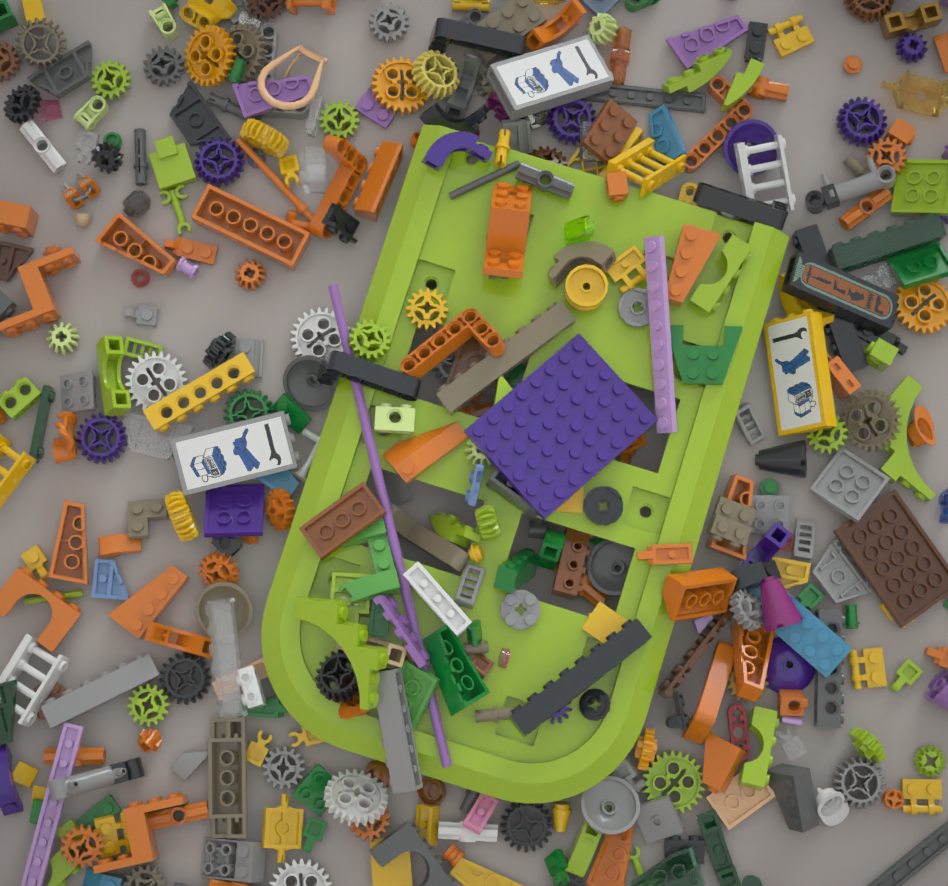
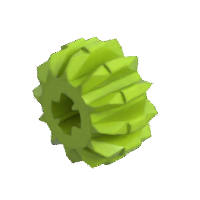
M484 505L475 510L481 536L484 539H492L499 536L501 528L495 508L492 505Z

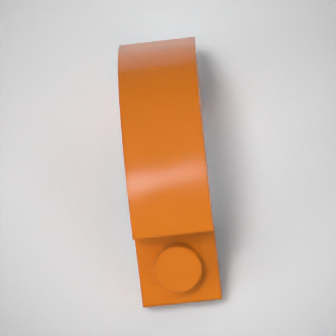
M570 0L553 19L530 31L526 36L527 47L533 52L556 44L578 26L579 20L587 11L578 0Z
M149 621L144 640L210 659L213 657L217 643L216 639Z

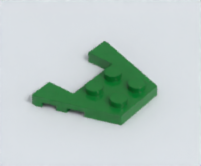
M670 325L672 351L682 383L687 385H723L742 333V326H725L724 346L683 345V325Z

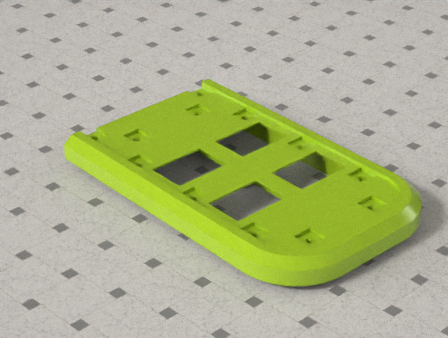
M423 125L358 321L361 324L362 320L365 319L369 323L373 319V324L381 322L379 327L386 326L385 333H390L388 340L391 341V344L388 346V352L384 353L383 358L377 356L376 361L369 358V362L402 373L400 363L409 354L418 323L412 325L411 321L413 318L408 319L407 314L411 313L406 311V307L411 306L408 303V299L413 300V293L419 295V289L426 292L427 284L435 283L437 285L435 288L437 296L443 294L442 301L447 300V305L444 306L448 308V312L444 313L447 319H441L442 327L464 310L474 308L500 334L502 340L507 337L510 339L516 335L515 332L523 325L525 327L529 326L532 323L531 320L536 315L541 314L542 316L547 312L546 309L554 302L557 304L561 301L576 319L575 324L530 356L523 380L577 334H580L624 383L654 392L650 323L646 327L635 328L625 324L620 319L618 304L623 294L619 288L624 285L623 281L620 280L614 284L608 274L605 273L608 281V291L602 305L593 311L581 312L572 308L565 299L564 287L567 276L556 288L550 284L547 274L550 268L556 265L553 256L564 247L576 242L593 241L604 244L614 250L616 258L636 245L645 257L644 238L664 236L668 280L684 224L722 235L681 307L669 305L670 325H683V345L724 346L725 326H742V333L723 385L683 384L672 351L675 399L680 400L676 411L677 432L669 434L658 473L612 460L584 485L585 498L592 489L600 486H609L619 492L623 501V512L615 523L608 526L592 523L584 512L585 499H583L582 514L553 512L545 519V521L635 548L616 613L627 620L631 619L634 621L638 618L652 638L573 699L571 704H567L566 708H572V712H564L569 716L568 719L561 715L562 723L559 724L557 717H555L554 724H551L550 717L526 737L521 735L511 720H499L498 723H494V721L476 723L475 710L493 709L496 706L497 708L516 707L519 704L523 707L528 703L527 698L535 692L537 694L541 693L544 690L543 686L547 682L558 680L560 672L567 667L569 670L576 666L574 662L582 655L586 658L591 654V648L598 643L600 645H603V643L581 629L589 616L539 601L540 616L536 623L528 629H513L503 620L501 604L509 593L493 588L498 566L508 559L521 515L526 513L486 485L496 468L492 463L488 465L484 461V470L477 499L484 501L483 506L492 505L495 508L501 534L492 539H484L481 536L479 543L471 542V544L481 545L484 559L480 563H476L475 560L472 561L469 558L467 563L486 569L473 609L457 606L471 621H481L482 639L488 641L489 653H485L484 656L494 663L483 678V682L490 693L451 716L438 683L435 695L452 766L442 768L427 706L416 730L413 732L420 772L422 775L510 802L547 803L559 801L582 793L605 779L626 758L641 733L675 622L669 619L662 594L665 580L669 574L690 572L692 564L648 565L647 560L637 561V551H647V546L692 543L694 559L789 236L768 225L758 222L749 225L717 215V212L652 192L642 197L640 196L641 189L629 185L627 199H624L623 202L608 201L605 178L512 149L507 154L506 165L519 160L520 164L525 163L542 171H550L554 176L574 183L575 187L570 199L566 200L549 192H541L537 187L515 179L518 171L516 169L452 200L449 192L500 169L501 161L499 162V167H495V147L477 141L476 144H483L489 148V151L493 152L486 163L465 152H453L447 156L441 169L436 171L421 162L425 153L440 137L459 131L439 125ZM473 158L477 163L469 165L467 160ZM542 178L540 182L543 185H548L550 180ZM506 182L509 185L524 184L533 187L522 279L510 277L508 279H502L501 277L489 279V275L483 274L494 183ZM733 234L752 246L750 252L753 254L747 263L742 262L739 268L742 271L736 280L732 278L729 282L731 288L725 296L721 294L717 300L721 303L716 311H710L707 314L689 303V300L700 283L714 284L724 277L726 263L721 255V251L726 243L723 241V237H731ZM643 263L641 266L646 269V264ZM634 270L627 276L631 280L636 275H638V273L636 270ZM642 280L635 288L647 290V280ZM424 298L420 299L416 304H420ZM431 298V301L434 304L439 305V303L435 299ZM640 303L632 306L636 313L643 311ZM426 306L424 309L425 313H429V310H431L429 306ZM415 313V315L420 320H423V317L420 314ZM434 315L431 318V321L436 319L438 315ZM340 377L267 598L262 620L261 645L264 664L272 687L283 706L302 727L333 746L386 763V752L382 745V730L378 724V708H372L362 716L356 715L350 719H341L338 715V710L342 702L335 703L332 700H327L316 686L318 682L315 680V677L319 675L316 669H321L322 667L319 662L324 663L326 661L324 656L331 657V651L337 654L338 649L335 648L337 642L320 627L308 621L294 618L295 598L307 596L330 599L332 572L375 574L369 547L358 544L340 548L324 560H321L299 529L362 482L366 484L371 471L351 381ZM362 385L381 469L397 474L382 454L396 443L457 422L464 431L478 419V417L459 411L450 416L443 406L420 399L416 401L404 400ZM381 403L392 404V407H400L401 404L412 405V408L416 410L414 434L389 433L387 436H382L379 432H375L376 406H380ZM398 414L390 416L392 423H397L401 419ZM467 438L415 480L466 496L467 490H471L472 482H469L471 470L475 471L476 465L472 464L475 458L467 459V456L472 453L465 452L466 448H472L467 445V441L471 440ZM599 502V509L601 511H603L604 509L607 511L609 509L607 507L608 502ZM647 508L650 516L647 518L642 517L640 509ZM477 524L475 533L481 535ZM403 558L406 571L416 563ZM467 563L463 567L461 576L421 564L454 601ZM468 572V575L479 578V575ZM466 580V581H465V582L470 583V584H473V585H476V584H477V583L472 582V581H469V580ZM409 584L421 636L424 639L445 626V624ZM463 587V590H465V591H468V592H471V593L474 592L473 590H470V589H467V588H464V587ZM401 592L395 593L393 597L399 605L397 609L400 614L406 616ZM462 595L460 596V597H463V598H466V599L471 600V598H468V597H465V596H462ZM519 604L515 608V612H518L521 616L523 612H526V608ZM360 616L359 624H367L368 631L370 616ZM391 622L389 623L388 637L368 635L370 638L405 647L404 644L407 643L394 632L395 625ZM467 630L457 637L462 646L463 643H470L467 639ZM501 650H502V655H501L500 663H499V665H498V660H499L500 652H501ZM476 654L468 655L471 661ZM346 663L348 669L353 670L351 663ZM387 664V667H386V668L380 669V670H386V669H392V668H398V667H397V666H393V665ZM432 664L428 665L430 673L435 675ZM330 682L331 689L338 690L336 683ZM590 689L603 690L611 702L610 712L607 713L605 718L598 721L588 720L580 712V698ZM595 699L594 704L589 705V707L595 708L596 711L597 707L602 705V703H598Z

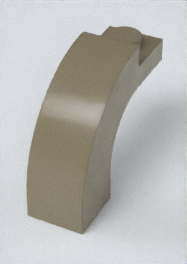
M581 241L570 244L553 256L556 265L550 268L547 276L550 284L557 288L569 272L580 265H594L605 274L616 261L615 252L608 246L593 241Z

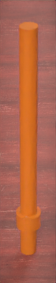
M239 137L235 142L294 204L300 215L303 214L311 222L314 215L309 211L306 203L301 202L254 150Z

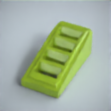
M128 336L125 337L123 342L124 356L137 360L138 356L145 359L143 356L145 346L149 347L147 354L150 357L153 348L156 349V356H159L164 347ZM133 343L132 351L129 353V345ZM138 344L141 345L139 355L135 354Z

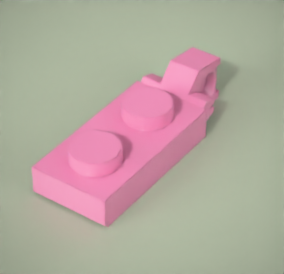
M481 793L462 826L480 835L500 799Z

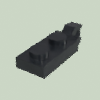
M749 22L744 54L745 62H749L751 58L759 62L763 61L768 28L767 23Z
M860 325L856 330L858 338L868 344L881 338L898 348L899 351L897 353L902 356L908 349L906 345L900 342L901 339L897 335L889 331L879 334Z

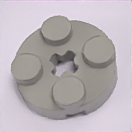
M634 288L622 295L618 304L620 319L625 324L635 328L646 327L649 324L648 293L646 289ZM640 303L643 311L636 313L632 306Z
M516 590L512 594L506 595L502 601L501 616L506 624L513 629H528L536 623L540 616V603L536 596L529 591ZM519 604L526 608V612H523L521 616L518 612H515V608Z

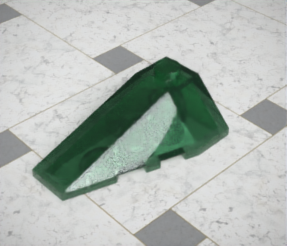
M693 847L673 852L626 886H705L706 883Z

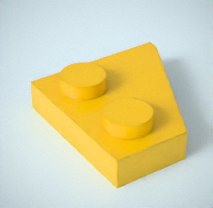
M774 556L771 558V560L776 562L782 577L780 580L785 589L808 582L811 563Z

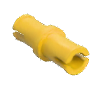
M452 0V11H469L473 8H478L482 12H489L490 0Z
M504 129L498 132L499 136L498 142L495 145L496 155L494 166L497 168L500 161V168L506 167L507 154L510 152L509 140L511 132L507 129L505 136Z

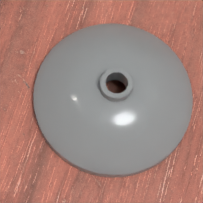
M607 776L595 786L584 791L581 797V812L585 821L591 828L602 834L618 835L624 833L635 824L639 816L640 801L637 792L627 781L619 777ZM605 807H610L612 811L607 812Z

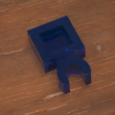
M948 489L940 493L938 500L939 505H941L939 523L944 524L948 523Z

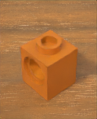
M898 117L884 138L889 137L890 142L897 139V145L902 143V149H904L906 145L911 146L916 136L914 133L917 129Z
M626 171L607 173L605 180L608 201L623 202L629 194Z
M779 689L777 705L779 714L785 716H804V709L808 707V699L804 696L803 691ZM791 701H797L795 704H789Z

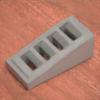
M743 403L740 405L735 422L749 446L767 436L751 404ZM746 410V414L742 416L739 415V413ZM750 417L751 420H749L746 423H743V420ZM752 424L755 425V427L747 431V427H749ZM758 430L759 433L750 437V434Z
M796 520L791 557L808 560L813 558L815 521ZM800 526H811V529H801ZM800 532L810 534V536H800ZM799 540L809 541L808 545L801 544ZM798 547L807 548L808 551H798Z
M467 563L454 598V602L457 605L473 609L486 569ZM468 572L479 575V578L468 575ZM466 580H469V581L475 582V583H477V584H476V585H473V584L467 583V582H465V581H466ZM463 587H464V588H467V589H470V590H473L474 592L471 593V592L465 591V590H463ZM462 595V596L471 598V600L466 599V598H463V597H460V596Z

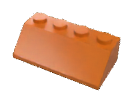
M382 141L381 146L376 147L374 163H370L367 169V174L369 175L366 180L362 181L360 186L361 194L353 202L352 207L356 215L374 222L377 221L404 156L402 143Z
M722 567L667 575L662 594L669 619L677 621L726 613L729 601L731 600L730 596L733 594L738 578Z

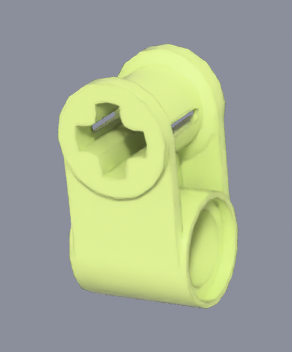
M162 3V6L153 11H148L154 24L166 40L173 41L178 37V28L165 3ZM173 27L171 31H165L167 28Z
M93 96L76 112L73 119L82 124L86 132H90L108 114L109 105L103 97ZM98 103H103L101 109H95Z

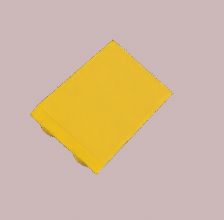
M374 838L373 842H371L369 839L370 848H372L374 845H376L384 838H381L380 840L378 838ZM410 851L401 853L384 867H380L370 853L373 886H413Z

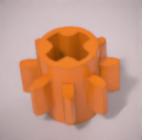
M153 728L148 731L143 729L137 739L139 748L147 753L151 752V750L156 752L163 742L160 732Z

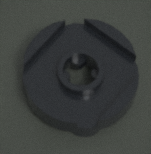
M596 487L587 494L584 500V512L592 523L608 526L615 523L622 515V497L612 487ZM607 501L609 509L601 511L598 503Z

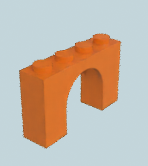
M25 566L23 568L18 567L0 590V614L6 617L24 595L38 594L44 597L51 606L52 618L36 641L53 652L83 614L80 611L81 607L74 602L69 603L64 599L65 595L60 591L55 590L54 592L48 587L49 583L42 578L38 580L32 576L34 573Z

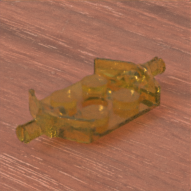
M907 70L897 82L892 83L884 80L882 82L881 88L892 90L891 93L894 95L897 108L938 118L948 107V80L942 82L910 74L909 70ZM916 93H924L925 100H919L916 97Z

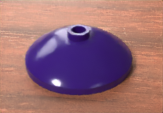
M757 119L743 120L734 125L727 133L723 144L724 158L729 167L738 173L734 143L745 142V145L751 143V146L774 142V135H777L774 129L769 124ZM773 149L750 154L747 157L748 164L752 166L776 161L777 151ZM765 171L753 173L751 176L762 174Z
M780 637L774 638L766 673L768 677L765 679L766 682H769L767 687L776 693L779 692V689L804 690L813 680L816 669ZM787 661H790L792 663V667L790 669L786 667Z

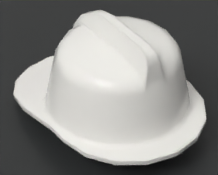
M817 788L818 794L815 800L818 815L826 825H838L849 813L850 807L848 802L844 803V795L833 788H825L823 790Z

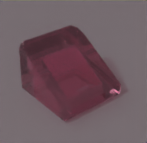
M41 100L39 102L42 105L39 108L44 122L63 118L59 100Z

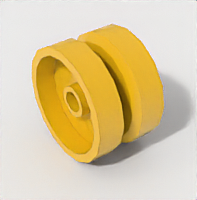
M584 264L577 266L570 271L566 278L564 296L567 303L575 310L581 312L597 309L602 305L607 295V277L601 269L594 265Z

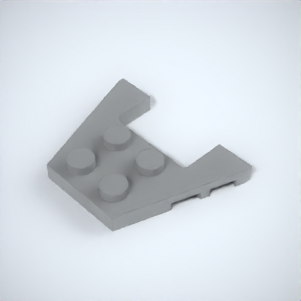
M834 536L811 571V575L833 604L874 592L868 581H864L841 551L843 546L836 536Z

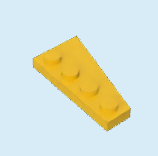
M463 857L450 871V874L464 886H524Z

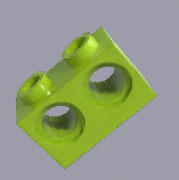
M878 338L875 342L871 341L863 352L868 365L883 372L891 365L899 349Z
M26 376L16 380L13 384L14 387L0 395V406L14 421H17L41 398L42 392ZM30 387V393L23 395V389ZM15 399L16 405L13 408H9V401Z

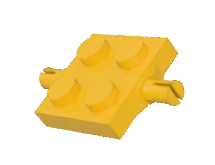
M281 794L280 806L264 807L261 847L277 850L276 862L285 863V851L301 849L304 809L288 806L289 794Z

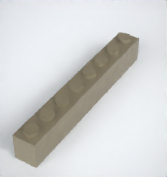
M562 301L558 304L556 302L551 304L546 309L547 312L542 316L541 314L536 315L531 320L532 323L529 326L525 327L523 325L515 332L516 335L511 339L509 337L505 338L503 342L506 350L503 355L493 357L488 352L485 353L483 360L480 362L478 360L474 361L469 365L468 371L464 374L463 372L458 373L453 377L454 381L449 385L445 383L437 389L436 398L450 416L497 382L500 376H505L575 324L576 319Z

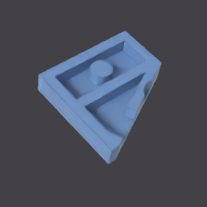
M476 464L475 471L471 470L469 482H472L471 490H467L465 496L468 507H476L484 465Z
M95 559L91 598L128 600L130 598L115 560Z

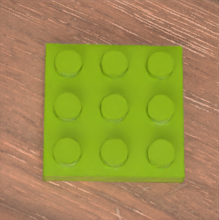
M908 159V161H904L906 167H900L901 174L896 172L891 206L892 215L948 216V160Z

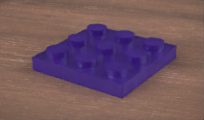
M264 484L225 485L206 490L204 538L263 536Z

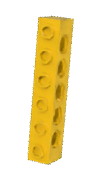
M244 352L144 409L143 412L153 429L157 433H164L171 428L170 425L175 422L181 423L188 418L187 415L192 412L198 413L205 408L204 405L209 402L212 404L219 401L221 395L226 392L230 394L236 391L238 385L243 382L244 384L251 382L257 374ZM232 371H239V376L237 378H230V373ZM221 380L223 381L222 386L218 389L213 388L214 382ZM199 390L206 391V395L203 398H197L196 395ZM182 400H189L188 407L180 408ZM167 409H171V417L164 418V411Z

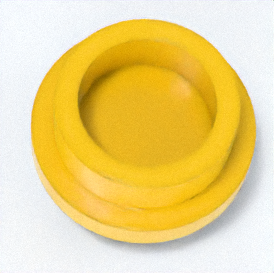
M471 544V549H468L469 556L472 561L475 560L476 563H480L484 559L482 547L480 544Z

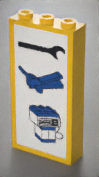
M813 309L802 310V314L798 315L797 313L787 314L784 319L773 318L770 319L771 322L763 324L778 436L791 437L837 426L822 314L820 312H813Z

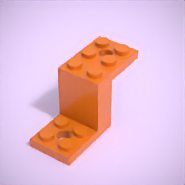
M506 182L494 183L483 274L522 279L533 187L524 184L509 185Z
M72 246L17 267L33 310L0 322V331L5 336L17 338L22 335V332L27 330L35 331L40 328V325L45 323L53 324L58 321V318L62 317L46 276H54L60 272L59 270L74 268L77 266V263L81 262L79 255Z
M179 792L167 795L165 800L161 796L148 799V804H143V801L128 804V808L123 809L131 852L117 856L118 859L116 860L113 859V856L98 860V864L93 866L94 874L158 859L159 853L154 830H151L148 813L188 803V796H182V793Z

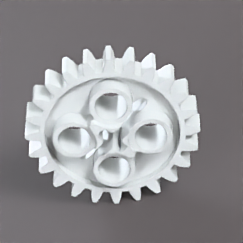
M318 307L317 313L310 309V315L304 312V319L297 318L300 324H293L297 330L291 331V334L295 337L291 338L290 341L296 343L292 346L293 350H298L295 353L296 357L313 355L324 359L331 351L343 352L334 310L330 314L327 307L324 312ZM326 321L329 323V326L326 329H320L319 324ZM333 328L336 329V331L329 333ZM306 332L313 333V337L310 340L303 338ZM321 335L322 337H324L325 341L322 342L321 340H319L318 336ZM338 337L340 341L338 344L332 345L330 339ZM317 347H321L324 349L322 355H315L314 350Z
M153 351L150 357L145 353V359L138 356L139 363L132 361V364L135 366L134 369L128 368L131 375H126L125 377L130 379V382L125 383V385L131 386L129 393H133V396L130 400L137 399L136 406L142 403V410L184 387L183 382L188 381L187 378H182L186 371L179 370L183 365L175 364L177 358L171 361V354L163 357V351H161L159 356H156L155 351ZM158 363L164 366V371L161 374L154 372V366ZM146 368L151 370L155 378H161L159 383L166 391L167 396L162 394L158 386H152L154 381L146 371ZM142 374L148 376V382L145 385H140L138 382V377ZM168 379L175 381V387L172 390H168L165 387V382ZM152 390L159 392V398L156 401H152L149 398V393Z
M356 769L353 770V773L346 770L345 775L338 772L337 777L333 775L332 780H328L323 800L326 801L325 807H329L328 813H334V819L341 818L340 823L346 820L348 821V826L352 822H355L356 827H358L359 822L366 826L367 821L373 824L375 819L379 820L380 816L384 815L388 804L387 789L382 788L383 782L377 783V777L372 779L371 773L364 775V770L360 774L357 773Z
M302 858L299 859V863L292 859V865L285 862L284 869L277 867L280 873H273L272 875L276 879L275 881H269L272 886H288L286 885L287 877L295 876V883L291 886H300L299 874L302 873L301 886H308L305 881L309 876L315 877V883L311 886H330L332 884L331 881H325L329 874L322 875L323 867L317 870V862L311 866L310 859L304 863Z

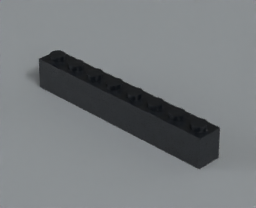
M817 224L796 230L793 233L791 241L794 248L832 266ZM834 314V322L823 327L825 335L829 336L831 341V352L839 356L851 373L865 369L868 363L853 322Z
M638 618L634 621L631 619L621 625L623 629L620 632L616 633L613 631L605 638L607 642L603 645L598 643L590 649L591 654L585 658L582 655L574 662L576 666L570 670L568 667L558 674L560 677L555 682L550 680L543 686L544 690L541 693L537 694L535 692L527 698V704L523 707L519 704L510 711L512 715L509 719L523 737L530 734L652 638Z

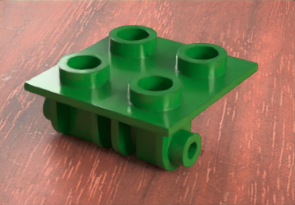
M316 764L291 795L321 817L328 809V807H325L326 801L323 798L325 786H327L328 780H332V775L325 771L322 766Z

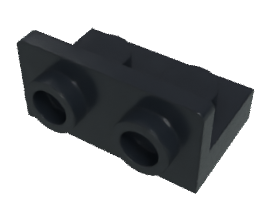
M332 203L321 223L327 227L326 230L328 232L338 235V239L341 242L356 244L358 240L353 235L360 222L339 205Z
M673 835L669 839H664V863L704 864L705 840L700 839L699 835H689V839H681L680 835Z

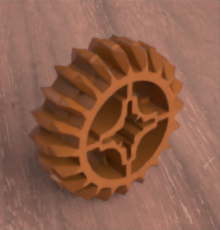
M844 0V3H847L846 10L851 9L850 16L856 14V20L861 17L863 18V23L867 19H869L870 23H873L874 19L880 21L881 16L883 17L888 14L887 12L891 11V5L894 4V0H883V5L880 3V0H861L859 3L857 0Z

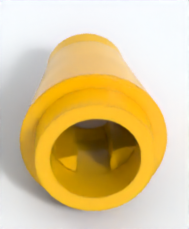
M554 802V807H552L554 831L566 832L572 810L570 803Z

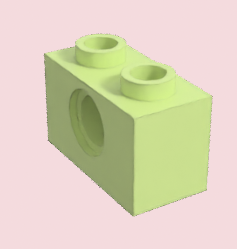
M381 403L380 406H376L375 432L414 434L415 408L407 404H401L400 407H392V404ZM398 414L401 419L397 423H392L390 416Z

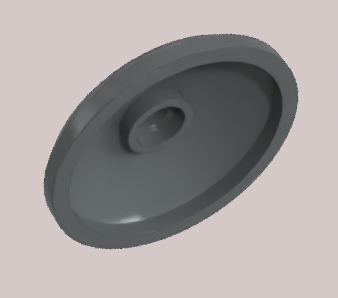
M304 355L294 359L287 366L283 375L285 393L303 410L319 411L328 407L332 403L339 382L337 380L333 385H324L318 381H313L312 377L317 378L323 360L313 355Z
M604 540L597 544L591 551L587 561V574L593 586L604 594L620 596L635 548L609 540ZM617 566H621L620 572H615Z

